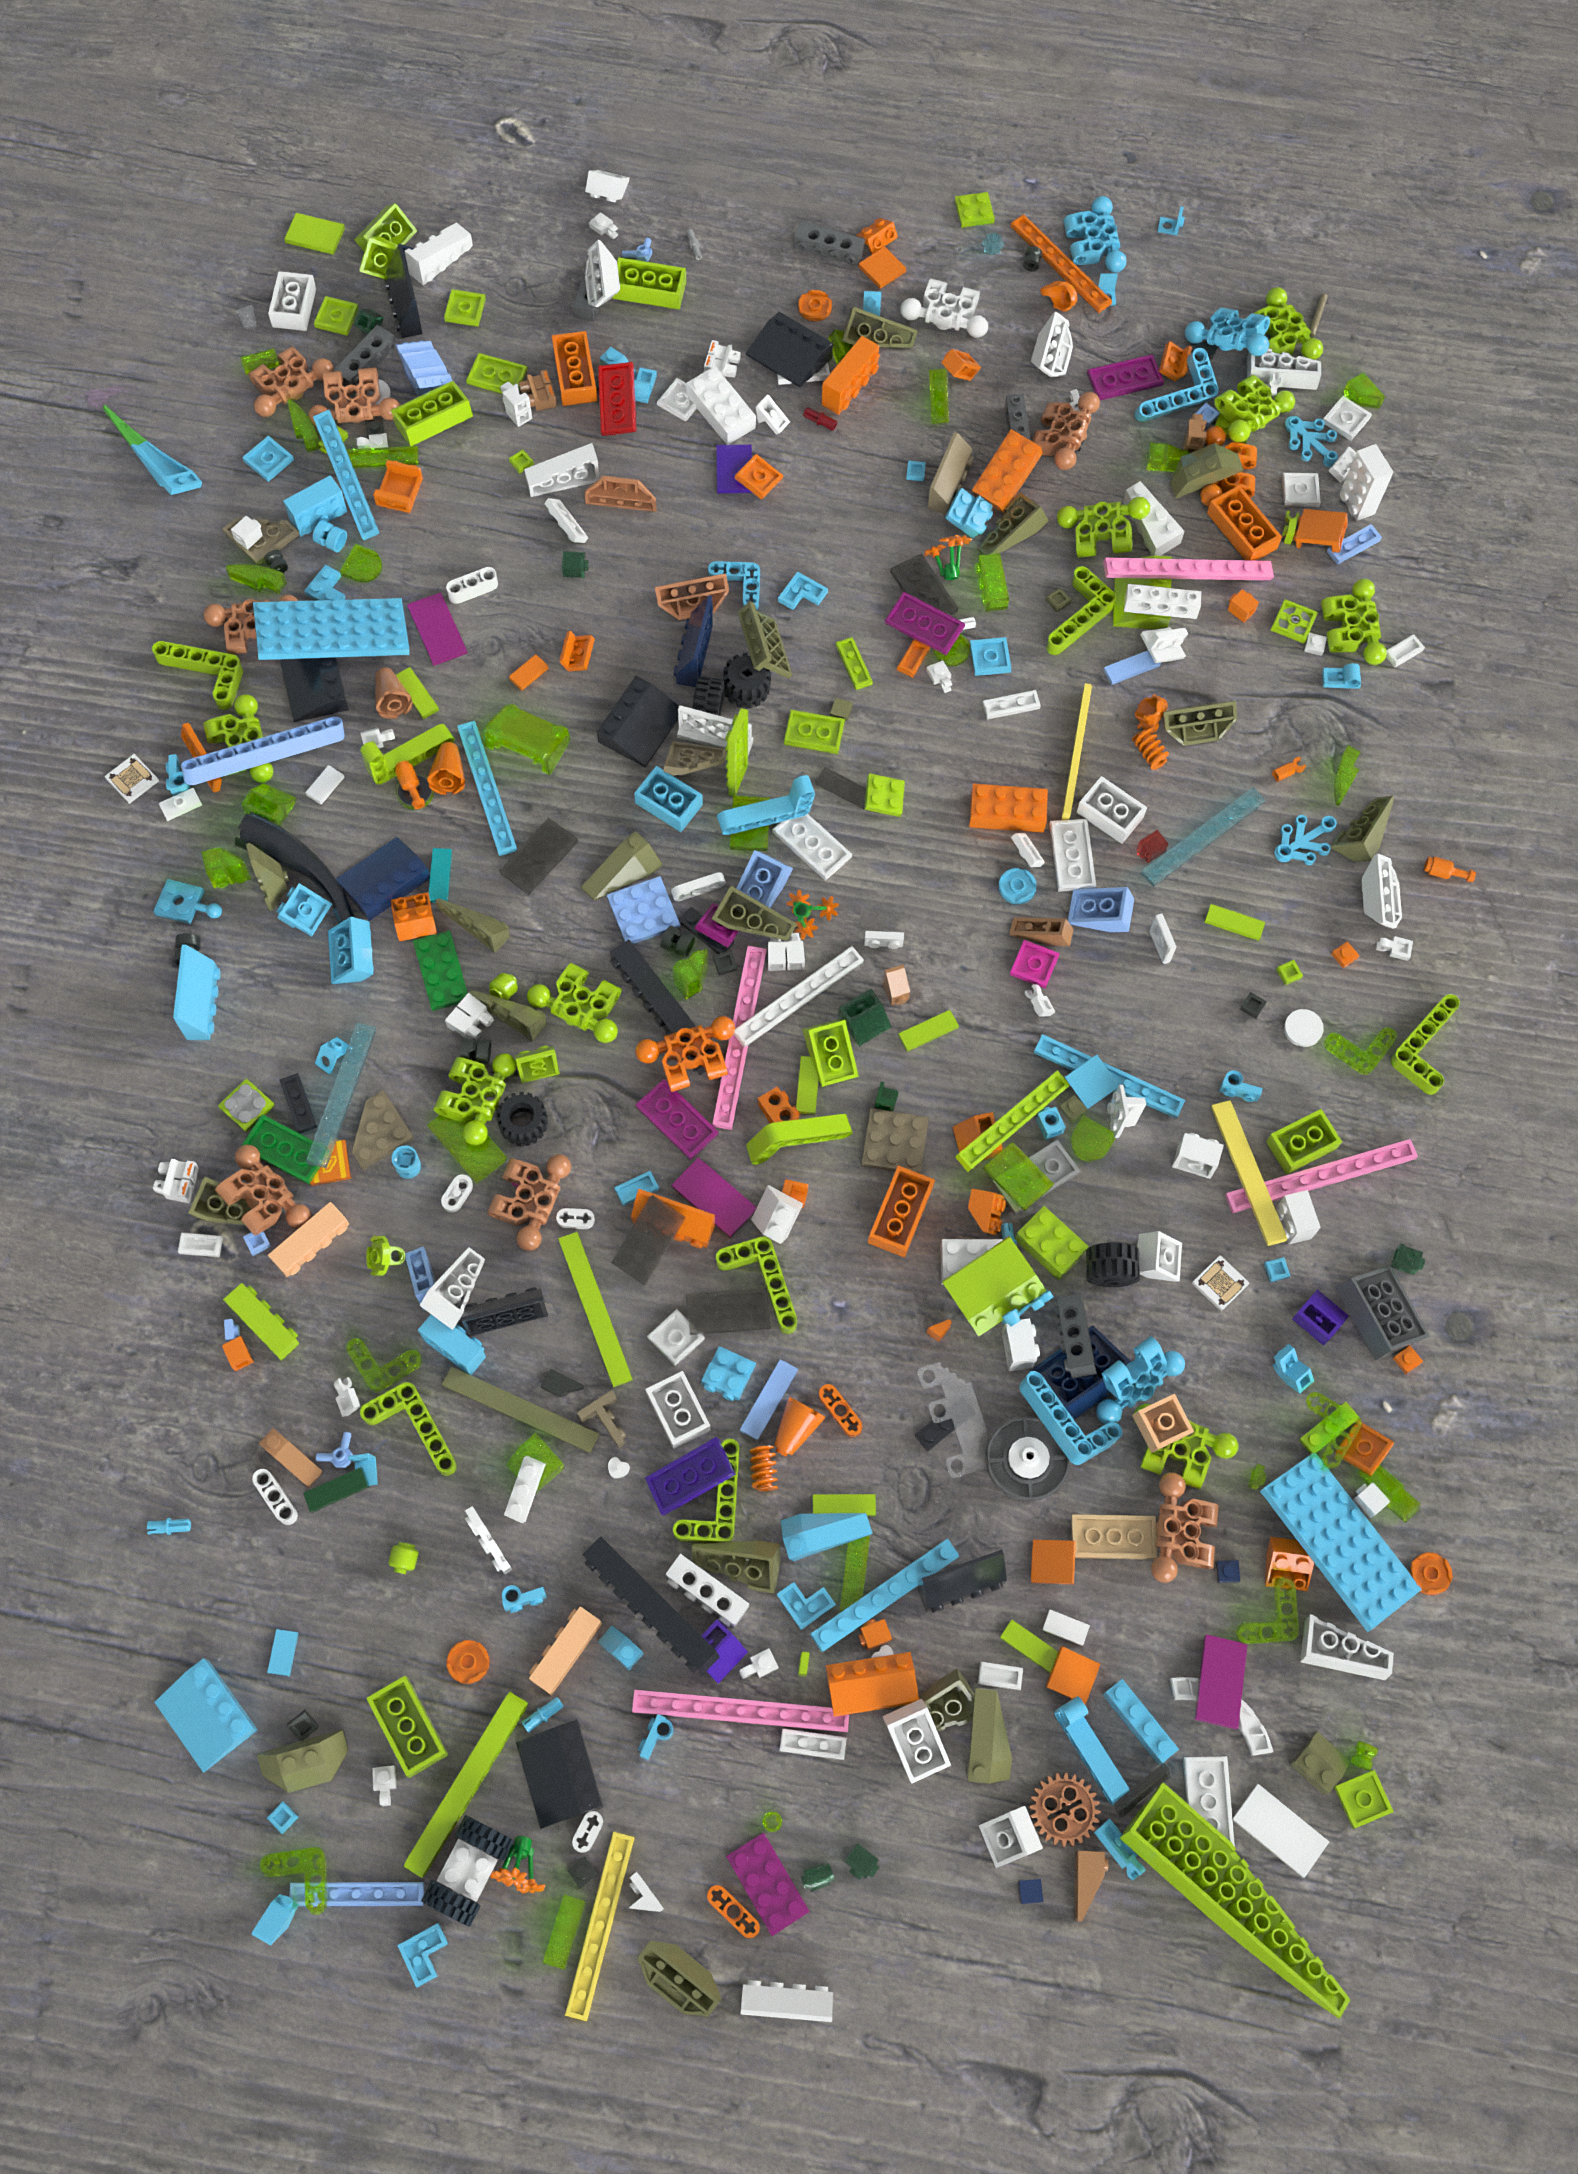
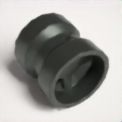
M1030 246L1026 249L1023 267L1026 270L1033 272L1039 269L1042 250L1035 246Z
M272 550L265 555L264 560L270 566L269 569L273 575L279 576L288 570V564L283 560L280 550Z

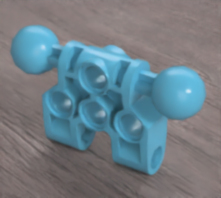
M1105 196L1097 197L1091 205L1092 212L1084 211L1067 215L1063 219L1068 238H1084V240L1074 242L1070 246L1075 265L1099 263L1104 255L1108 254L1105 259L1107 269L1118 273L1125 268L1127 259L1123 252L1118 251L1121 245L1117 226L1113 216L1110 215L1113 205L1111 200Z
M1220 307L1210 318V330H1207L1201 322L1193 321L1187 325L1184 333L1187 341L1192 344H1198L1203 340H1207L1209 345L1215 344L1223 351L1231 349L1241 351L1243 348H1247L1253 356H1261L1267 352L1269 347V341L1264 334L1268 330L1270 318L1269 316L1251 313L1246 319H1241L1237 310Z
M1150 1336L1134 1348V1361L1125 1366L1118 1360L1102 1372L1107 1390L1117 1399H1106L1099 1403L1096 1414L1100 1422L1103 1424L1109 1422L1117 1423L1122 1417V1409L1126 1406L1132 1408L1135 1406V1402L1150 1399L1154 1394L1156 1386L1163 1384L1162 1379L1165 1376L1174 1377L1182 1373L1185 1368L1183 1356L1176 1351L1163 1353L1159 1343Z

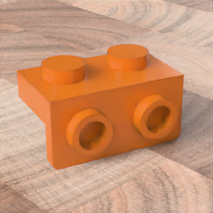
M883 218L875 220L872 225L863 228L856 235L865 239V244L868 245L871 254L882 249L898 237L894 223Z
M1169 341L1165 345L1159 372L1174 382L1181 377L1183 378L1188 371L1187 358L1191 354L1192 347L1189 345L1182 349Z
M567 631L560 655V663L568 672L587 670L595 640L592 635L575 636L572 631Z

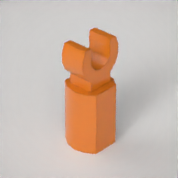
M1296 757L1292 763L1289 762L1274 769L1272 776L1276 782L1294 775L1295 772H1303L1306 765H1297L1301 757Z

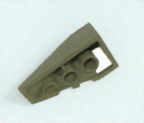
M1376 797L1362 811L1363 815L1357 820L1353 819L1350 822L1351 827L1348 830H1342L1337 835L1331 848L1355 862L1372 861L1380 848L1394 797Z
M742 1541L693 1544L692 1562L712 1573L724 1574L730 1577L729 1580L733 1582L738 1580L748 1585L747 1588L754 1591L775 1593L781 1562L780 1543Z
M958 1669L939 1679L919 1696V1699L922 1698L938 1731L957 1724L961 1726L972 1720L974 1693Z
M975 1687L966 1771L967 1780L969 1782L987 1784L1009 1780L1012 1755L997 1690Z

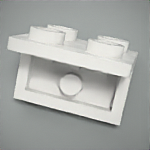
M1169 627L1143 631L1140 634L1155 663L1184 659L1186 656L1180 646L1188 635L1185 628L1172 630Z
M1124 1085L1118 1086L1116 1092L1113 1093L1111 1102L1107 1105V1113L1111 1117L1110 1129L1114 1133V1138L1120 1137L1124 1127L1135 1126L1146 1106L1145 1098L1126 1097Z

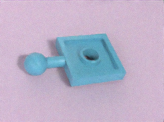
M167 879L153 913L156 916L191 925L197 910L206 912L211 918H218L222 914V908L217 903L210 905L200 903L205 892L203 888ZM179 898H183V899H184L181 904H179V905H175V904H174L177 899H179Z

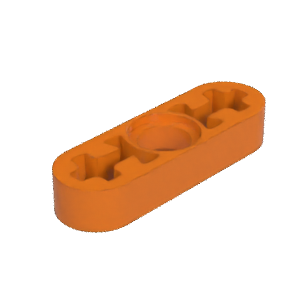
M823 1385L819 1390L820 1401L847 1436L857 1437L862 1431L861 1420L833 1385ZM824 1390H826V1391H828V1392H830V1391L833 1392L831 1396H832V1398H833L834 1401H835L837 1398L839 1399V1401H836V1402L832 1405V1407L829 1406L830 1404H832V1401L830 1400V1398H829V1397H826V1398L823 1397V1396H824ZM836 1406H844L846 1414L843 1416L836 1415L834 1411ZM849 1415L852 1416L849 1418V1421L852 1424H858L856 1432L854 1430H848L849 1423L847 1421L842 1423V1421L847 1419Z
M715 1885L709 1889L707 1893L709 1903L744 1937L754 1938L759 1933V1922L725 1888ZM713 1890L716 1892L721 1890L723 1892L721 1896L725 1901L727 1897L732 1900L725 1905L723 1911L719 1908L723 1905L720 1901H712ZM731 1905H737L740 1909V1915L735 1919L727 1915V1909ZM743 1913L748 1915L745 1918L748 1923L752 1921L755 1923V1933L749 1932L746 1934L744 1932L746 1927L742 1923L739 1927L735 1924L742 1918Z

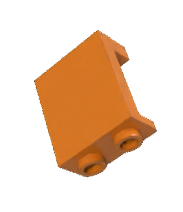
M387 460V470L380 489H375L373 494L375 504L410 513L423 480L421 468L415 465Z
M1304 509L1302 516L1298 518V530H1295L1293 537L1297 548H1301L1302 543L1332 545V552L1340 553L1348 525L1347 513Z

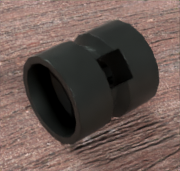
M670 925L662 937L660 947L669 952L674 950L676 955L687 958L694 945L695 936L687 932L681 933L680 929Z
M191 933L176 935L175 965H180L182 945H187L196 951H200L201 938L198 935Z
M463 1037L460 1057L472 1061L476 1060V1062L488 1065L492 1050L491 1039L480 1038L476 1041L472 1037Z

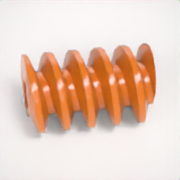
M1152 728L1145 729L1137 733L1131 740L1135 742L1134 744L1138 747L1139 752L1143 753L1142 756L1146 759L1150 768L1156 770L1167 762L1166 757L1169 755V752H1163L1165 746L1158 747L1161 744V740L1154 741L1158 736L1156 734L1151 735L1154 731Z
M758 1446L749 1450L750 1455L753 1456L750 1458V1462L755 1464L751 1466V1471L755 1472L751 1475V1479L755 1480L752 1483V1488L757 1489V1491H773L778 1489V1486L772 1485L778 1479L771 1477L772 1474L777 1473V1470L771 1469V1466L776 1464V1461L770 1460V1458L776 1456V1453L770 1452V1449L775 1448L774 1446Z

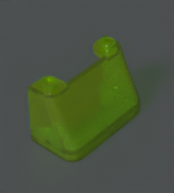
M514 704L504 705L484 726L481 732L484 747L493 750L496 745L498 749L503 746L531 758L533 764L537 765L539 763L542 765V772L551 775L571 740L566 727L562 725L557 726L525 712Z

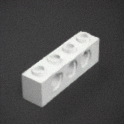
M1128 584L1125 593L1124 612L1197 619L1201 608V591Z
M682 1554L677 1557L665 1574L668 1579L667 1583L676 1590L678 1587L685 1591L684 1596L692 1602L695 1600L703 1604L701 1608L710 1615L714 1612L719 1616L718 1620L726 1627L730 1625L735 1627L749 1608L748 1602ZM686 1575H692L695 1581L691 1585H686L683 1582V1578ZM709 1587L712 1590L711 1596L707 1598L700 1595L701 1589ZM720 1600H727L730 1605L726 1610H720L717 1607Z

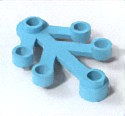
M1297 416L1288 417L1285 421L1286 430L1290 433L1288 447L1292 450L1298 449L1300 445V440L1297 438L1298 433L1302 436L1301 459L1303 461L1311 459L1313 453L1310 450V445H1312L1324 456L1323 464L1327 467H1332L1338 459L1337 453L1327 450L1318 440L1334 442L1337 432L1334 430H1329L1327 433L1308 432L1305 429L1321 431L1325 425L1324 420L1316 419L1314 422L1302 421Z
M1304 815L1297 816L1295 820V825L1297 826L1295 842L1290 845L1289 836L1293 828L1289 824H1284L1280 830L1282 835L1281 845H1278L1274 851L1275 858L1281 862L1297 859L1304 861L1307 865H1312L1316 860L1314 853L1308 852L1305 854L1295 850L1302 848L1318 851L1322 856L1328 855L1331 850L1329 844L1309 841L1324 832H1332L1337 824L1336 819L1332 816H1325L1320 826L1304 835L1307 817Z
M1046 1289V1292L1018 1311L1015 1308L1003 1315L1002 1324H1009L1010 1327L1020 1321L1019 1316L1030 1306L1036 1311L1054 1296Z

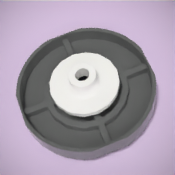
M1017 1418L1006 1422L994 1433L987 1448L988 1474L992 1482L1002 1493L1018 1501L1042 1500L1051 1496L1063 1484L1070 1468L1069 1459L1038 1418Z

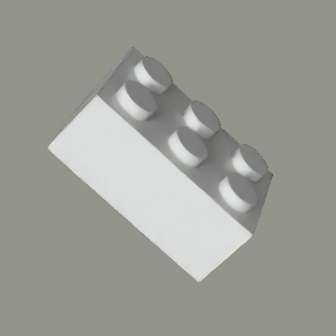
M278 272L268 313L272 327L307 331L316 293L313 275Z
M1101 776L1079 802L1076 813L1123 844L1144 818L1147 807Z
M942 1239L940 1245L941 1285H944L942 1283L944 1279L988 1251L1003 1239Z
M683 1371L645 1389L646 1395L673 1449L711 1431L710 1424Z
M922 1698L882 1716L911 1784L951 1766L929 1710Z

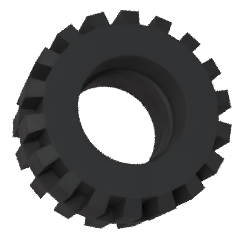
M700 676L695 687L692 709L721 716L725 690L723 679Z
M519 1092V1095L512 1093L511 1098L505 1097V1103L501 1102L499 1104L500 1110L497 1109L496 1113L499 1130L503 1137L508 1139L511 1144L516 1142L517 1146H521L522 1143L528 1146L531 1141L536 1143L537 1138L541 1139L544 1136L543 1132L547 1130L548 1118L543 1102H540L537 1096L533 1098L532 1093L529 1092L527 1095H524V1092ZM519 1112H529L534 1116L533 1120L526 1126H516L511 1123L513 1116Z

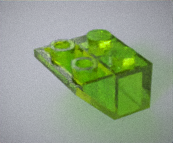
M263 783L250 789L241 806L245 815L251 811L281 826L296 803L297 798Z
M221 847L202 851L205 871L214 888H224L230 884H241L251 880V875L242 858Z
M706 948L695 951L691 957L686 960H679L673 966L674 983L685 1000L703 990L708 970V950Z

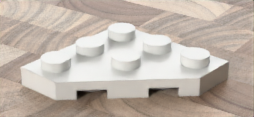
M473 1506L465 1510L468 1515L465 1518L466 1522L475 1536L480 1534L482 1537L478 1541L487 1554L491 1552L495 1559L492 1563L497 1571L502 1570L504 1574L512 1570Z

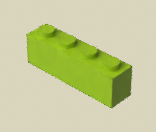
M241 1283L223 1300L282 1361L300 1344L296 1339L298 1335L291 1327L286 1329L282 1325L285 1321L277 1313L273 1315L269 1311L271 1307L264 1299L259 1301L255 1297L258 1293L250 1285L246 1287Z

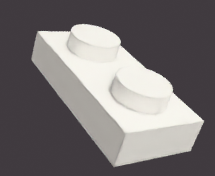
M865 931L864 946L871 948L884 946L891 949L903 947L904 932Z

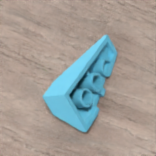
M866 1513L798 1514L781 1520L783 1541L788 1557L792 1561L873 1534Z

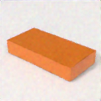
M914 639L897 666V671L913 678L929 652L930 647Z
M535 654L509 676V680L523 691L547 671L549 667Z

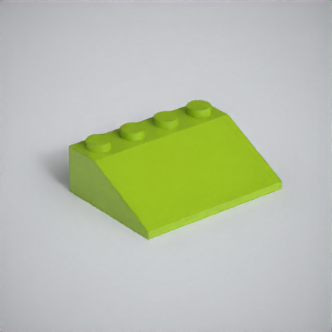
M1158 555L1142 557L1149 559H1172L1171 556ZM1114 578L1116 599L1113 606V626L1154 630L1168 628L1171 616L1124 612V600L1128 584L1171 588L1172 579Z
M1010 1236L942 1281L978 1336L1003 1321L1002 1316L1015 1308L1018 1311L1046 1292L1045 1287Z

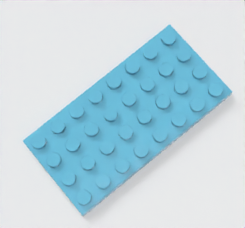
M402 598L253 602L259 660L409 655Z
M1312 1453L1260 1491L1367 1632L1375 1628L1422 1590L1316 1453Z

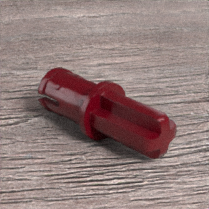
M809 407L804 410L803 416L815 422L817 426L822 425L834 431L838 423L837 420L824 415V412L819 413Z

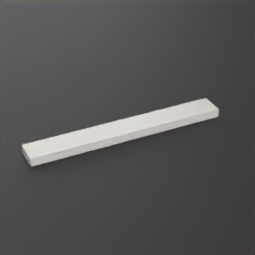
M853 946L849 947L737 1027L733 1035L745 1048L863 963L864 959Z

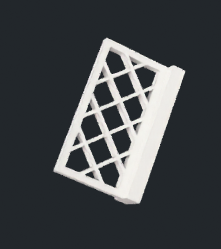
M679 706L677 738L706 746L726 748L727 742L725 739L728 730L733 728V719ZM748 724V756H749V753H750V750H751V747H752V744H753L752 725H751V724Z

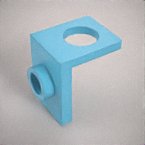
M1180 206L1177 220L1160 217L1157 232L1177 236L1179 227H1183L1185 217L1182 216L1184 207ZM1170 223L1172 228L1165 229L1162 225Z
M1117 273L1100 274L1098 287L1112 298L1110 306L1116 305L1115 287L1118 277Z
M864 291L863 310L880 316L881 292Z
M336 1037L321 1046L315 1064L328 1074H331L337 1058L351 1051L352 1047ZM323 1056L329 1059V1066L323 1064Z
M369 1453L348 1456L349 1460L355 1462V1469L363 1468L369 1486L378 1484L375 1456Z

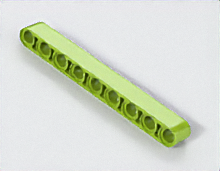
M512 1692L507 1694L404 1864L406 1869L422 1879L425 1877L529 1704Z

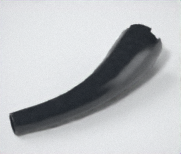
M254 812L246 813L238 827L241 830L240 838L235 837V846L247 850L246 844L251 843L278 863L308 877L329 898L335 908L333 912L339 924L349 917L355 918L338 881L314 852L280 825Z

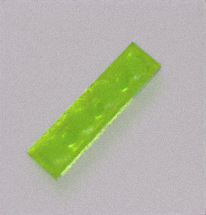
M418 446L346 449L353 468L386 467L387 460L398 461L407 465H419Z
M870 1535L848 1542L839 1612L844 1611L863 1597Z

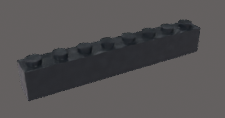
M629 939L610 951V963L615 969L620 970L626 984L630 983L633 987L634 995L643 1000L644 1008L648 1013H653L656 1024L660 1028L663 1026L666 1030V1035L678 1032L682 1028L696 1027ZM684 1037L680 1041L688 1042L690 1039ZM708 1049L705 1051V1053L707 1054H713L715 1052L713 1049ZM688 1055L686 1058L688 1060H693L696 1058V1056ZM702 1065L692 1069L693 1072L697 1071L699 1075L705 1073Z
M601 1536L582 1554L587 1560L584 1564L592 1572L596 1570L600 1574L598 1578L606 1586L610 1584L614 1588L612 1592L620 1600L624 1598L629 1603L627 1607L635 1615L639 1613L643 1617L641 1621L647 1628L651 1629L653 1627L658 1632L656 1636L662 1643L668 1642L672 1646L670 1650L677 1658L682 1656L687 1661L685 1665L693 1674L697 1671L702 1676L720 1658L717 1651Z

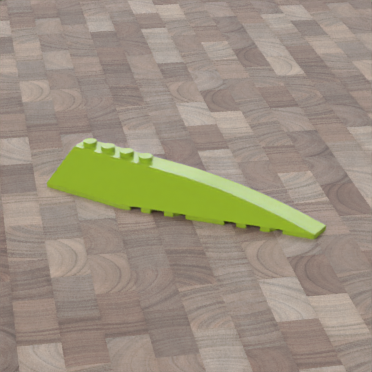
M1161 1783L1131 1820L1120 1836V1839L1245 1949L1338 2019L1341 2018L1350 2002V1998L1335 1978L1326 1972L1319 1957L1313 1955L1307 1947L1309 1944L1303 1937L1298 1935L1294 1929V1924L1275 1899L1267 1894L1262 1887L1263 1883L1260 1879L1254 1877L1248 1869L1249 1865L1244 1858L1241 1859L1235 1852V1846L1166 1784Z

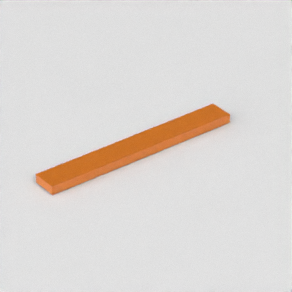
M1024 214L1011 222L1010 227L1030 246L1040 248L1043 252L1042 258L1067 283H1070L1076 292L1098 313L1112 304V300Z

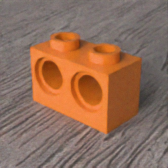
M955 349L948 351L941 362L953 377L971 381L981 369L969 353Z
M778 1086L757 1098V1105L770 1124L782 1122L783 1120L780 1117L783 1115L790 1117L787 1121L798 1120L800 1116L796 1107H791L789 1104V1098L785 1091H780ZM775 1099L779 1101V1104L772 1105L769 1102Z

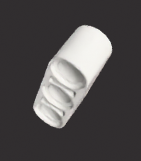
M485 567L448 582L446 589L450 602L454 604L462 603L496 589L498 586L496 571L492 567Z
M257 1470L253 1475L252 1481L269 1508L282 1524H293L298 1517L295 1507L275 1477L268 1470ZM263 1476H268V1482L264 1485H260V1478ZM279 1492V1499L271 1502V1495ZM286 1509H290L291 1515L288 1518L283 1519V1511Z

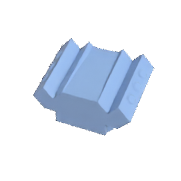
M413 341L395 345L401 358L404 372L417 395L426 394L430 390L452 381L431 341Z

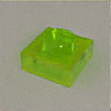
M1256 1464L1253 1467L1248 1485L1249 1488L1256 1490L1260 1485H1264L1267 1473H1264V1465Z

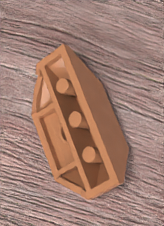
M602 476L585 490L586 504L656 512L657 509L656 498L641 481L636 479Z
M726 573L654 587L658 606L678 620L690 618L691 612L709 595L712 596L713 613H715L729 593Z

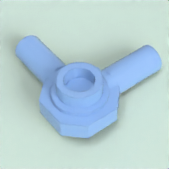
M645 238L643 245L638 246L637 250L622 251V257L636 258L638 261L648 262L652 256V249L650 248L651 239Z
M343 1433L340 1447L332 1453H317L316 1461L332 1462L336 1468H346L351 1464L348 1456L353 1455L348 1449L351 1433Z

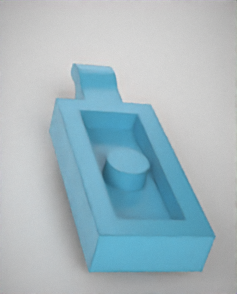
M1111 1819L1104 1822L1094 1832L1122 1869L1127 1867V1875L1132 1881L1146 1871L1144 1866L1135 1858L1138 1854L1120 1839L1122 1833Z

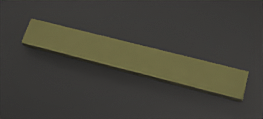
M454 1367L450 1368L442 1383V1386L587 1453L591 1454L600 1436L597 1432Z

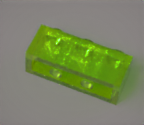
M1000 553L979 555L978 563H975V572L979 574L978 587L982 589L983 593L981 594V603L985 605L986 612L1005 610L1008 608L1009 595Z
M564 1894L543 1959L544 1964L566 1970L587 1901Z

